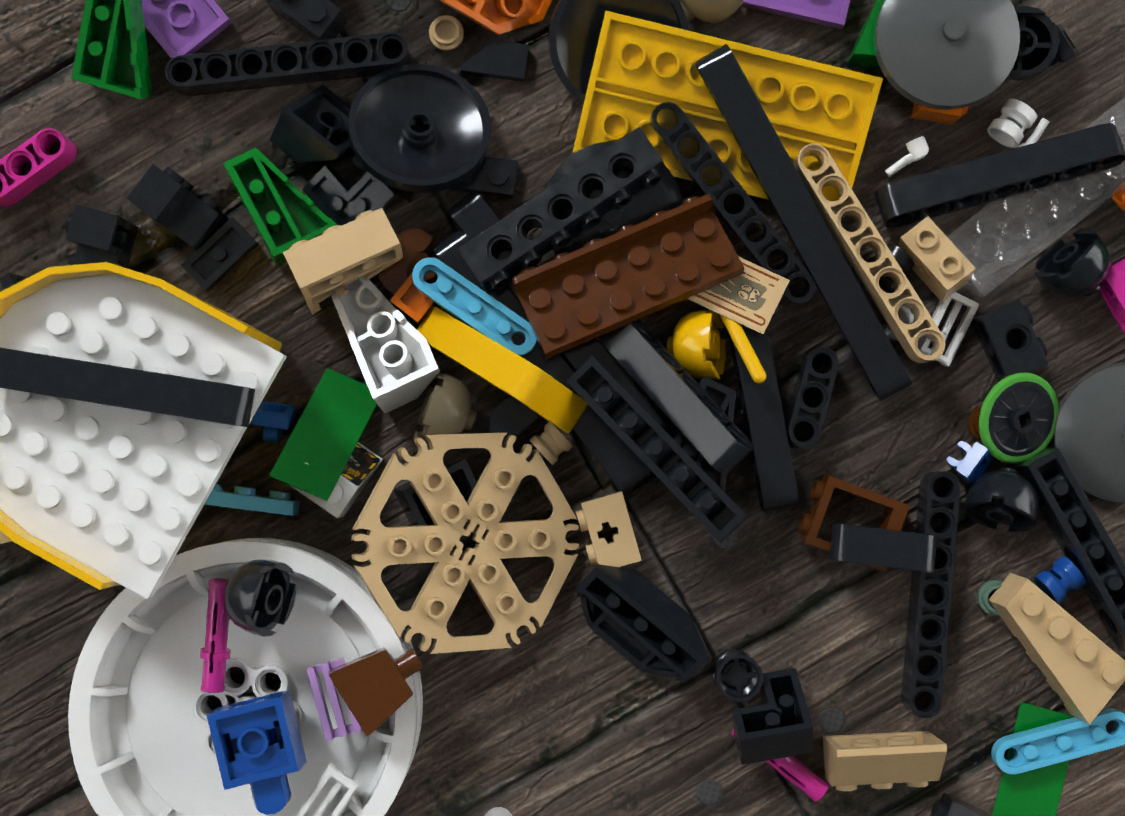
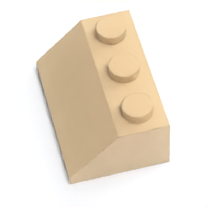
M929 731L823 736L825 779L831 786H836V790L854 791L857 790V785L871 784V787L874 789L893 788V783H906L909 787L928 786V781H940L947 754V744Z

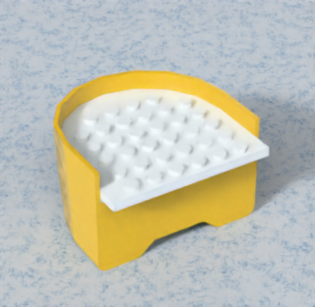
M108 262L48 267L0 292V348L253 388L255 393L250 422L287 357L280 353L281 342L227 312L162 279ZM0 388V531L14 543L99 590L122 585L145 599H151L247 427Z

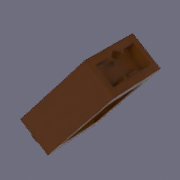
M823 475L821 481L816 480L811 489L809 499L813 500V504L809 514H803L797 530L801 534L799 541L830 552L831 543L817 538L834 488L884 506L885 510L878 527L881 529L901 531L910 505L838 478ZM863 564L885 573L888 568L885 566Z

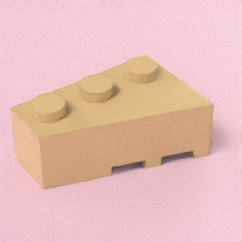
M383 208L375 211H365L359 214L355 220L342 226L335 225L329 227L322 235L309 241H298L289 250L283 252L312 315L321 310L318 303L334 293L337 297H342L348 293L346 286L361 276L365 280H369L404 258L400 242Z

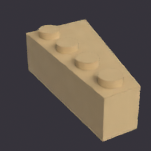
M1010 573L1002 582V586L990 597L989 602L998 611L999 616L1012 634L1019 639L1032 662L1037 664L1047 678L1045 680L1064 702L1063 705L1070 715L1090 725L1124 683L1125 660L1029 579Z

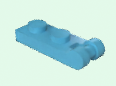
M216 483L204 505L293 516L299 513L300 501L291 500V493L270 490L269 497L255 495L256 488L235 486L234 492L223 491L222 487Z

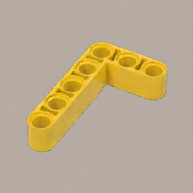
M435 306L431 307L416 329L426 338L431 347L514 397L568 434H570L588 406L582 398L536 365Z

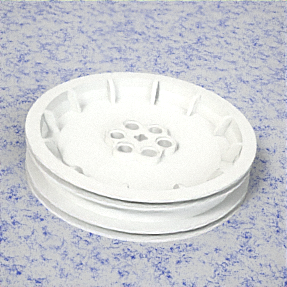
M245 538L211 544L180 553L173 559L151 599H145L125 588L100 616L81 651L70 690L68 725L73 761L83 790L98 816H295L329 764L333 763L339 771L349 774L348 777L355 781L356 779L362 783L340 816H384L393 803L409 771L418 745L423 713L420 670L405 679L413 695L370 735L366 736L362 730L326 741L306 669L343 657L345 663L383 647L386 648L391 658L395 660L410 649L414 650L412 642L410 641L408 644L402 640L404 630L401 632L400 638L398 637L356 569L320 549L282 539ZM264 559L286 563L294 572V574L288 573L290 583L296 584L294 606L288 620L284 625L277 623L270 630L276 632L272 636L262 637L241 629L230 619L227 648L231 650L230 659L226 660L225 690L220 693L201 691L204 659L200 658V650L205 647L209 580L214 578L230 579L240 566L252 560ZM232 667H239L243 670L245 674L243 684H237L231 679L230 671ZM319 672L318 675L332 727L336 729L338 727L323 672ZM267 673H275L279 676L281 680L280 689L274 690L268 687L265 681ZM290 690L307 762L299 771L287 774L291 798L281 811L269 815L260 813L255 807L250 784L224 790L206 716L212 712L207 704L209 695L218 697L222 706ZM337 690L343 716L347 726L352 724L347 704L345 703L344 699ZM330 776L304 816H313L337 781ZM342 785L322 816H331L349 788Z

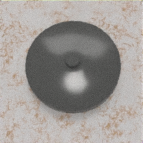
M885 0L878 13L874 29L875 54L886 79L907 99L933 109L950 110L967 107L991 94L1003 83L1012 70L1020 45L1019 21L1011 0Z
M1125 362L1100 367L1082 377L1069 389L1059 405L1053 436L1054 448L1060 449L1081 488L1098 498L1118 503H1125Z

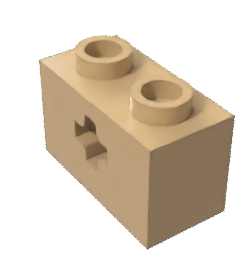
M929 216L900 237L898 247L905 251L913 260L915 266L912 270L941 302L945 301L970 281L976 268Z
M622 491L580 502L582 510L576 511L581 532L589 531L592 544L586 545V550L591 566L600 564L621 567L642 561ZM608 522L610 527L617 528V532L612 534L613 541L607 542L604 537H598L597 532L602 530V523Z

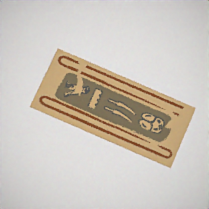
M739 257L744 266V274L687 298L764 334L790 280Z

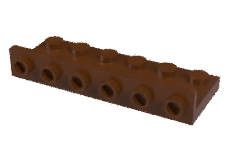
M710 194L702 197H691L684 201L681 206L672 210L656 212L648 220L637 225H626L620 228L616 234L604 239H593L586 243L583 248L574 252L560 253L553 257L550 262L539 267L525 268L512 278V282L519 303L546 359L742 275L744 274V266L713 211L712 197Z

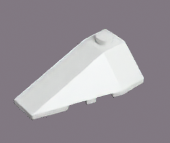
M361 276L346 286L348 293L340 298L334 293L331 297L371 396L383 412L388 413L417 399L440 372V369L426 338L406 320L400 311L384 297L370 280H365Z

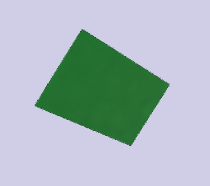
M327 368L269 476L328 501L377 405L371 396L368 386Z
M1021 702L1013 734L1070 719L1074 716ZM1009 748L1007 758L1012 755L1013 748ZM1070 760L1015 775L1007 774L1003 771L992 816H1056Z

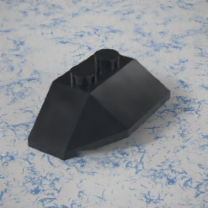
M597 564L577 586L576 592L578 597H580L582 610L588 626L641 671L663 677H676L677 680L686 682L708 661V654L691 615L637 570Z

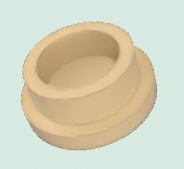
M440 16L430 25V40L436 48L442 51L454 50L463 41V26L453 16Z

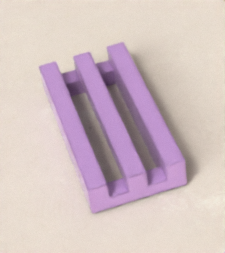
M344 657L306 669L326 741L332 740L335 737L346 736L349 733L362 731L349 707L348 710L352 724L346 726L336 687L328 675L331 669L345 664ZM319 672H323L338 727L336 729L332 727L318 675Z

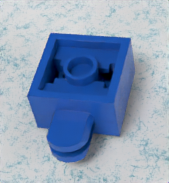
M290 690L218 707L207 714L224 790L250 784L255 807L260 813L269 815L281 811L291 798L287 774L299 771L307 762Z

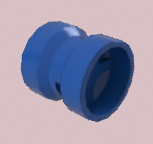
M1065 556L1057 559L1053 563V568L1049 571L1042 570L1034 576V581L1038 588L1057 604L1063 602L1066 599L1067 593L1071 590L1077 591L1086 585V580L1080 570Z

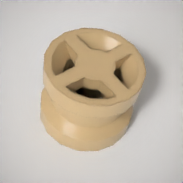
M551 422L545 425L543 433L539 436L534 435L529 440L552 466L558 461V456L563 451H569L573 447Z

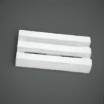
M957 292L945 301H939L932 316L938 327L951 299L955 301L941 329V333L946 340L962 305L967 306L945 354L932 360L939 362L945 367L950 366L979 306V303ZM928 338L919 349L924 355H930L933 347L932 349L928 348L931 342Z
M330 763L295 816H304L330 776L337 781L313 816H322L337 792L344 785L349 789L331 814V816H340L362 783L356 779L355 781L348 777L349 774L339 771L336 765Z

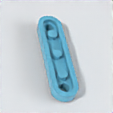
M424 258L414 266L412 279L417 290L466 325L521 357L526 356L534 349L537 338L529 322L436 258ZM430 272L438 276L436 282L432 284L424 281L425 275ZM514 334H522L525 337V342L522 345H515L511 340Z
M1107 708L1101 710L1090 725L1073 717L1003 736L992 747V760L1005 773L1015 775L1122 746L1125 744V714L1117 709ZM1113 720L1114 725L1112 729L1106 731L1107 723ZM1008 748H1013L1012 755L1005 758V751Z

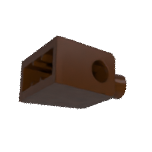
M383 647L333 668L329 671L328 675L365 735L368 736L413 695L405 679L424 668L413 649L393 660L386 648Z

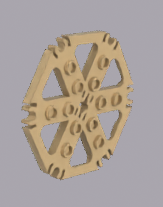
M507 433L423 435L428 441L429 449L422 438H415L414 442L418 447L417 454L411 457L404 447L399 448L398 455L405 462L403 465L399 462L397 455L392 454L352 528L353 530L368 529L367 534L355 533L352 535V540L364 541L366 543V550L361 554H352V559L359 562L368 560L369 562L361 566L353 565L398 637L400 638L401 632L404 630L402 640L409 644L414 634L421 633L422 640L418 648L424 652L428 650L427 652L430 654L512 648L507 642L506 634L510 641L517 645L520 644L521 641L517 637V629L520 626H525L529 633H536L534 624L529 620L531 617L534 619L537 627H542L578 556L577 553L564 554L565 549L576 550L579 548L578 543H568L565 538L568 531L579 530V526L573 523H563L565 520L577 519L538 450H532V445L524 444L519 453L514 452L513 443L517 438L514 435L507 436L504 442L503 439ZM484 448L490 453L491 457L466 502L443 463V456L450 449ZM527 475L534 476L552 504V515L546 520L500 522L521 480ZM400 480H409L435 525L385 527L381 523L380 513L395 485ZM486 529H487V532H486L484 538L481 539L482 536H483V534H484V532H485ZM472 532V540L476 542L475 547H467L463 552L464 544L459 541L462 535L469 536ZM548 556L553 560V572L537 601L528 603L524 600L500 559ZM435 562L409 611L400 610L381 580L383 569L388 565ZM468 582H470L493 620L494 627L490 633L485 635L453 637L447 632V622Z

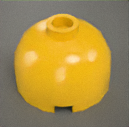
M710 309L694 311L683 316L676 324L673 336H668L667 350L693 379H701L705 376L711 380L720 379L719 375H722L725 370L726 339L720 338V333L717 329L724 328V324L719 313Z

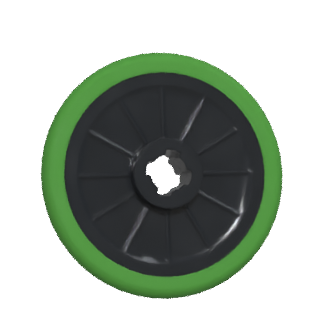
M1016 373L1002 379L991 389L981 407L979 433L983 445L989 449V453L993 457L1005 463H1022L1047 447L1054 436L1055 421L1059 410L1058 400L1051 385L1038 375Z

